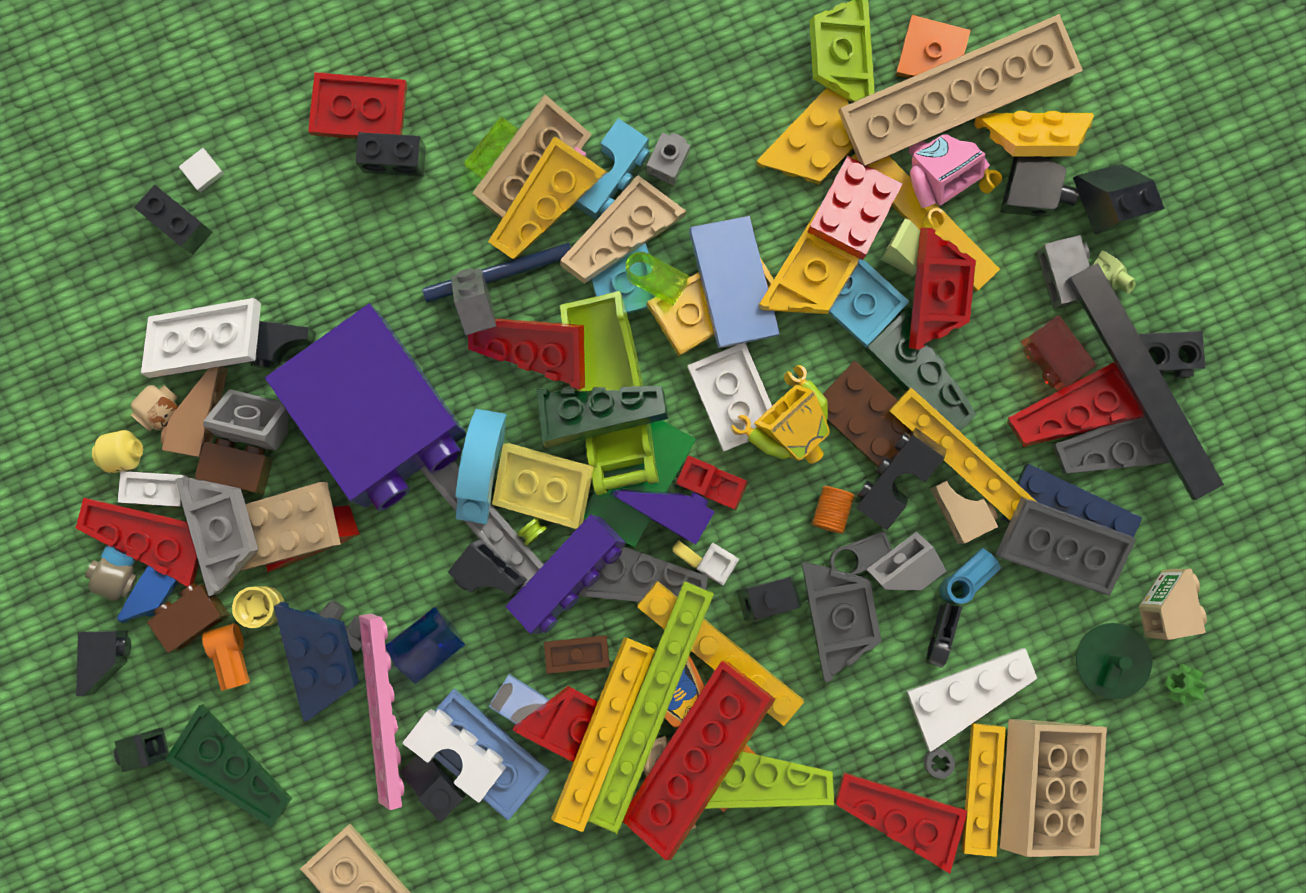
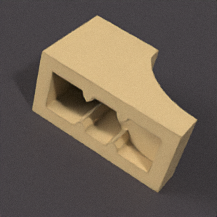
M947 481L930 488L957 544H965L998 527L995 521L998 519L997 513L990 502L986 503L985 499L976 501L965 499L958 495Z

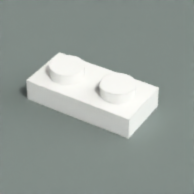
M121 471L118 502L183 507L175 479L187 476Z

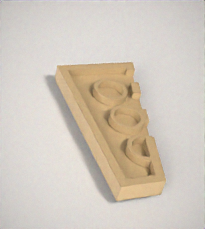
M638 175L562 257L560 266L585 284L684 218L686 210Z

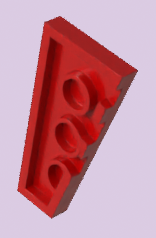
M495 318V327L468 334V350L502 362H511L518 365V368L526 371L533 370L544 374L548 379L569 383L570 387L579 390L585 388L584 325Z
M1113 362L1008 417L1007 423L1022 446L1027 447L1145 416Z
M83 498L76 529L110 547L126 553V555L153 567L154 570L178 580L179 583L187 587L194 584L199 561L187 521Z
M843 772L834 802L837 806L883 832L888 837L911 849L949 874L951 873L968 811Z

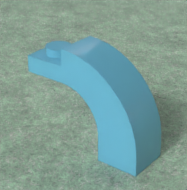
M476 409L473 414L463 447L456 487V519L482 524H487L494 472L498 455L504 442L507 414Z

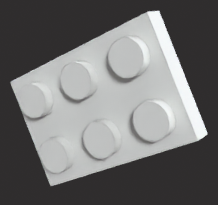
M743 343L687 366L723 452L749 442L746 434L736 435L730 429L731 424L739 430L745 429V423L737 418L739 415L747 416L750 419L751 427L755 429L757 427L754 422L772 407L746 343Z

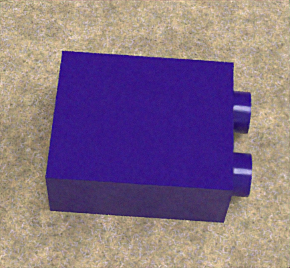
M370 303L265 377L348 499L365 508L372 503L378 511L390 508L409 493L410 488L404 480L424 466L430 474L437 473L452 464L462 453L456 443L463 439L467 433L387 321Z

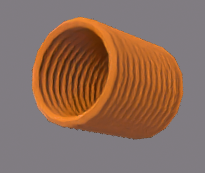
M823 486L811 524L821 529L843 534L847 523L846 520H848L847 517H849L848 514H850L849 511H851L850 508H852L853 497L855 496L838 488Z

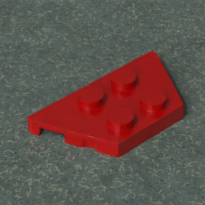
M920 227L909 348L919 350L924 348V344L932 339H940L948 335L952 329H959L970 323L976 266L974 258L967 253L960 252L955 244L949 240H943L935 234L936 230L928 227Z
M567 686L517 723L513 731L574 763L598 702Z

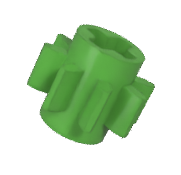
M1184 664L1180 665V669L1168 671L1167 682L1163 683V686L1172 691L1168 696L1169 699L1175 702L1180 701L1188 707L1191 706L1192 701L1203 700L1202 695L1208 684L1200 680L1203 675L1201 671L1196 668L1190 669Z

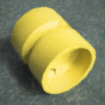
M246 587L235 596L232 604V613L236 621L244 627L271 626L277 622L274 606L279 602H284L281 593L272 587Z

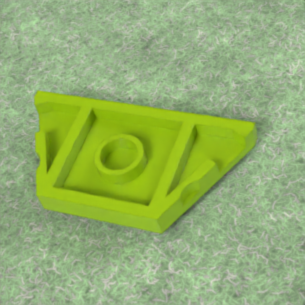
M868 0L844 2L835 6L832 10H826L814 15L809 20L813 80L852 103L874 94Z

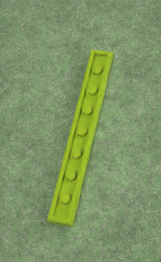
M684 581L588 822L618 834L713 598V592Z

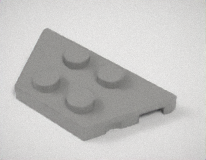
M189 477L175 479L208 596L219 594L258 551L241 488Z

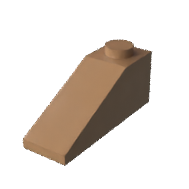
M222 366L209 368L168 419L167 426L163 428L161 433L162 450L200 458L204 442L212 443L214 434L203 426V421L222 398L227 368Z

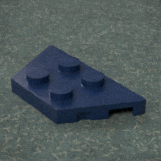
M279 602L274 606L303 721H308L359 683L344 622L331 617L324 618L319 613L310 610L301 612L288 607L289 603Z

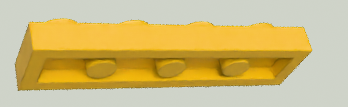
M971 724L965 810L968 812L963 827L962 852L964 854L997 856L1006 731L1004 726Z

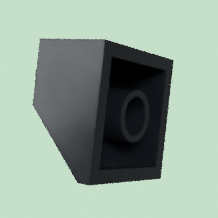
M1123 164L1073 177L1095 235L1139 223L1165 209L1154 180Z

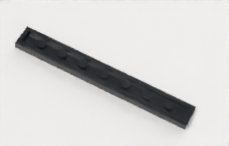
M1096 263L1068 278L1067 280L1191 499L1197 500L1223 486L1221 478L1099 264Z

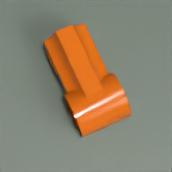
M233 623L204 632L202 636L203 646L207 656L213 659L221 691L250 683L242 654L244 640L239 626Z

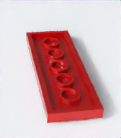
M721 660L630 802L622 822L666 861L672 860L776 699L731 663Z

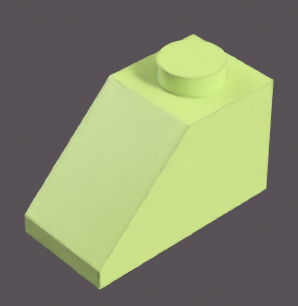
M904 219L881 260L913 277L917 269L920 230L910 220Z

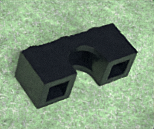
M916 427L910 435L906 432L902 434L894 446L897 452L891 459L885 457L875 470L879 474L873 483L866 481L857 494L860 498L857 509L886 530L890 528L905 509L909 498L897 489L895 479L902 474L908 473L926 482L945 458L946 449Z

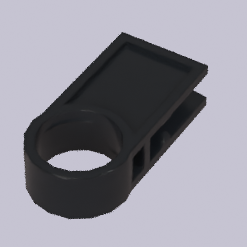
M950 603L940 604L926 654L927 664L940 668L945 666L962 607L953 606Z

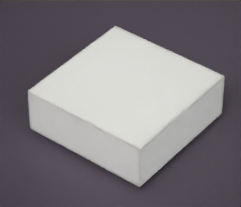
M204 148L179 166L200 193L224 175L223 171Z
M712 543L696 570L723 586L739 558Z

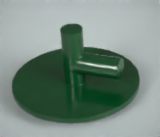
M1106 623L1091 629L1082 638L1076 653V667L1082 682L1093 693L1108 699H1123L1137 693L1148 681L1152 670V655L1146 640L1135 629L1124 624Z

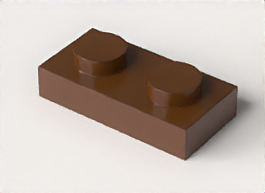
M607 635L544 641L547 674L610 667Z

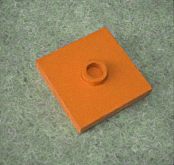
M912 15L895 75L909 79L963 56L971 30Z

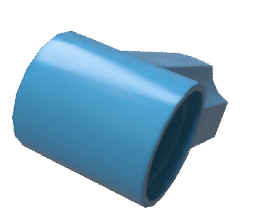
M981 548L955 573L941 582L939 588L941 597L951 604L969 602L974 597L975 592L1001 569L999 562L991 553ZM955 581L961 583L963 587V593L959 598L953 596L951 592L952 584Z

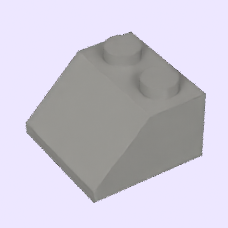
M229 389L204 419L203 426L215 436L226 438L233 442L247 443L262 449L276 451L288 435L289 412L280 401Z

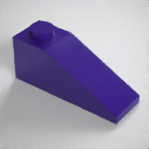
M612 489L610 493L613 497L693 544H697L715 512L706 507L709 501L692 492L691 496H687L681 493Z

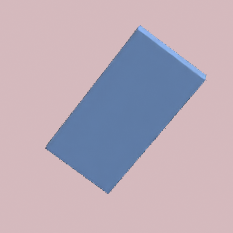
M750 216L690 227L689 234L718 349L777 337L780 333L774 311H766L759 308V303L766 294L768 286Z
M454 688L437 707L435 712L438 709L445 712L453 719L451 725L460 732L462 729H466L478 739L476 743L485 751L490 748L503 758L502 764L506 768L483 797V800L506 820H509L550 769ZM451 749L440 750L434 758L458 777L463 768L460 755Z

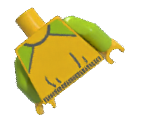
M796 365L793 369L798 374L799 379L794 378L789 371L784 374L785 382L794 387L754 422L757 428L753 429L751 427L750 419L747 416L739 415L737 418L745 423V429L739 430L732 424L730 429L736 435L746 434L748 441L765 454L780 459L790 457L797 461L805 457L808 463H815L824 455L818 444L830 432L827 424L828 402L813 382L805 379L807 375L806 369L801 365Z

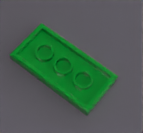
M663 420L650 423L659 482L649 484L647 481L615 489L667 492L696 439ZM642 463L606 471L604 478L643 470L645 465ZM612 489L607 490V493L602 495H596L594 492L586 506L584 519H587L590 514L602 517L626 543L636 547L651 519L610 495Z

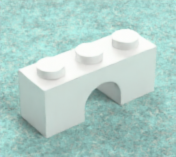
M430 709L423 715L403 744L427 763L442 749L456 751L462 759L463 768L454 784L479 803L506 767L502 764L503 758L490 748L485 751L476 744L478 739L466 729H462L460 732L451 725L453 719L440 709L436 712Z

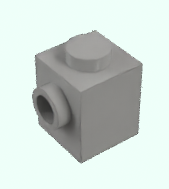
M662 132L647 163V174L675 186L690 154V145L687 144V140L675 133L668 135Z

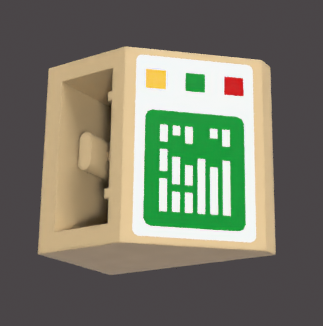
M1165 569L1161 571L1139 605L1145 637L1171 640L1206 633L1204 625L1207 623V617L1204 608L1199 604L1197 593L1200 591V585L1192 569Z

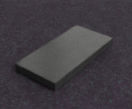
M1021 497L996 555L1002 559L1110 596L1136 539L1122 532Z

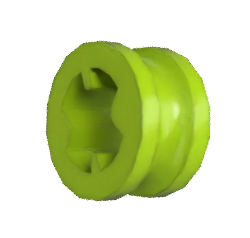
M534 518L517 533L518 537L525 539L524 544L526 546L533 543L548 529L546 526L540 525V518Z

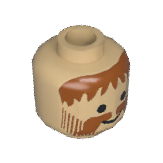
M148 385L131 402V409L134 411L131 416L148 431H151L153 428L155 430H162L167 426L168 419L178 408L174 402L178 397L164 385L160 389L153 385Z

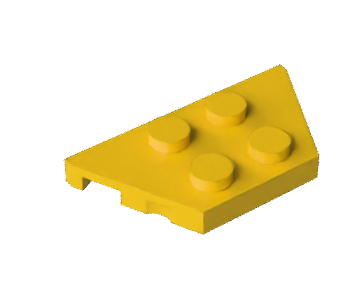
M826 88L756 161V165L764 169L768 167L782 171L784 175L791 177H802L805 181L820 185L854 149L838 113L840 108L849 105L848 100Z
M1026 111L986 113L975 118L974 125L978 129L983 127L989 129V138L995 143L1002 145L1004 150L1012 156H1076L1080 144L1083 143L1088 128L1090 129L1092 126L1094 114L1060 113L1057 111H1047L1046 113H1029Z
M820 206L759 303L761 310L828 314L857 267L859 258L807 232Z

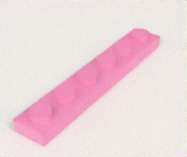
M365 614L359 616L378 801L387 809L393 810L402 807L401 796L404 795V785L398 773L401 755L395 744L394 735L398 731V725L395 716L392 715L391 703L394 702V690L388 678V671L391 670V660L385 649L388 630L386 623L382 621V617L374 614Z

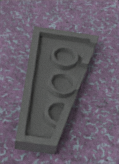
M1145 417L1101 427L1052 445L1063 474L1171 463Z
M622 547L620 549L622 551L620 557L612 564H606L599 572L600 578L589 588L585 587L579 593V596L640 602L656 581H659L678 597L684 581L707 590L708 576Z

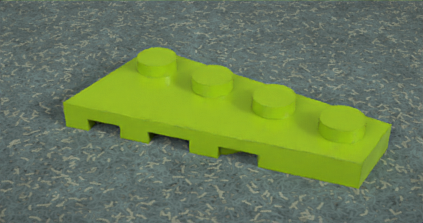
M742 751L705 809L834 805L833 772Z

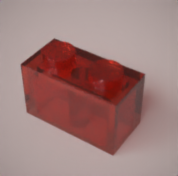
M1059 315L1021 341L1027 358L1039 365L1043 371L1042 377L1050 387H1055L1057 391L1066 388L1096 366L1095 362Z

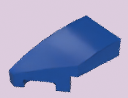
M148 566L117 617L118 622L123 624L134 618L146 615L148 617L155 616L153 612L165 603L177 586V581Z

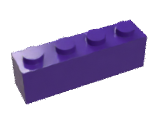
M590 514L505 607L530 634L549 632L557 624L558 620L556 618L563 610L567 611L572 608L579 600L577 595L585 587L589 588L600 578V570L606 564L610 565L622 554L620 549L626 542L602 517Z

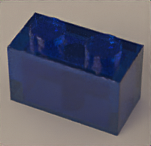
M434 607L387 643L385 649L395 667L416 684L464 647L465 643L454 625Z

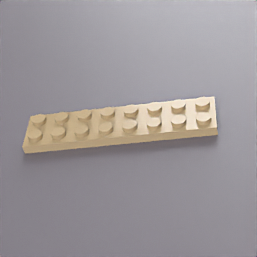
M1058 14L840 108L838 113L859 162L866 166L1065 80L1083 70L1061 16Z

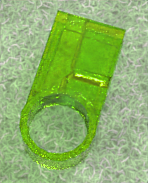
M636 252L630 255L626 261V277L630 283L672 306L689 283L687 281L688 275L660 261L649 253ZM644 262L652 267V271L648 275L637 276L630 271V267L635 263Z

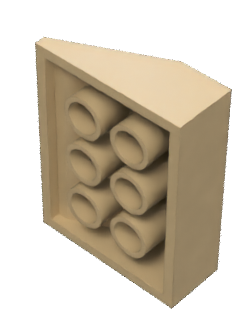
M1009 719L1000 849L1026 857L1099 855L1107 727Z

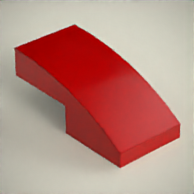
M689 455L676 482L677 485L735 511L749 483L742 478L722 471Z

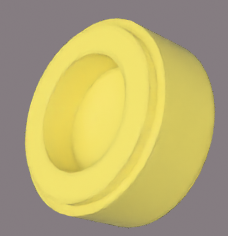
M679 540L672 548L675 554L694 568H697L703 560L702 557Z

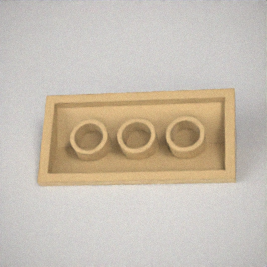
M544 95L472 194L493 214L503 219L554 136L573 149L577 147L581 150L592 134L548 96Z

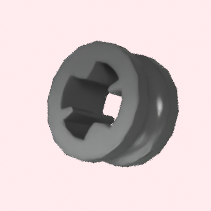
M936 748L932 752L928 751L923 761L928 773L939 779L951 775L954 771L955 761L948 751ZM936 755L940 758L946 757L947 762H943L946 765L944 770L939 768L932 769L931 765L935 764L932 759Z

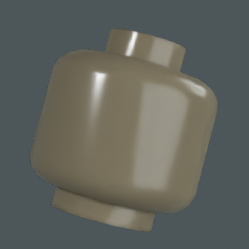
M102 558L99 562L92 561L85 574V578L90 579L88 584L90 592L111 601H117L121 596L124 598L128 596L137 575L133 574L134 568L132 565L116 566Z

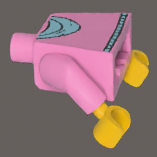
M941 135L929 144L922 141L909 147V154L912 155V169L910 170L912 185L921 208H925L927 211L923 219L924 227L934 228V221L931 219V216L937 219L940 226L945 221V212L940 208H935L934 203L941 206L978 180H980L979 188L986 194L990 193L994 187L1001 183V173L988 169L990 164L985 158V153L980 151L975 143L959 141L949 135Z

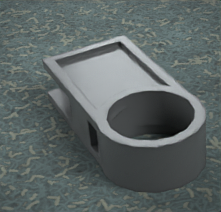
M885 531L846 546L838 547L830 555L829 565L830 568L837 570L834 565L836 554L841 550H849L855 555L857 561L856 567L850 574L855 575L867 570L892 550Z

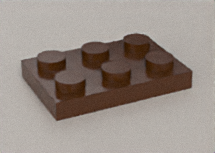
M856 361L823 393L828 402L827 422L876 467L879 466L885 457L891 459L897 452L894 446L904 432L909 435L912 432L889 411L898 400Z

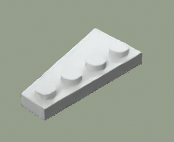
M1021 648L909 689L906 693L929 752H932L1029 685L1037 677L1026 648Z

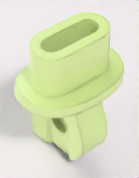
M1102 250L1094 264H1099L1113 290L1120 288L1129 294L1136 285L1135 279L1127 274L1126 267L1117 258Z

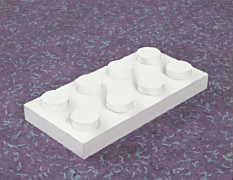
M255 298L148 317L141 374L152 378L255 361L261 303Z

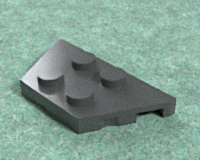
M805 561L801 562L821 671L824 682H829L845 666H850L860 659L862 653L870 651L881 643L873 593L868 578Z

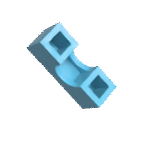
M618 118L601 142L602 153L613 160L615 163L614 167L586 192L574 206L597 220L615 201L613 198L619 189L624 191L633 178L631 172L636 165L641 167L650 154L648 150L649 138Z

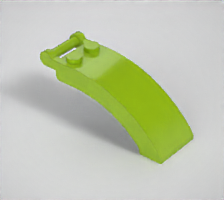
M620 291L560 305L563 324L584 325L585 388L578 389V391H592L593 387H605L606 390H620L621 387L643 386L635 344ZM650 423L585 439L588 462L590 466L594 467L592 479L596 495L606 494L607 490L647 481L649 484L659 482ZM642 463L645 465L643 470L604 478L605 471Z

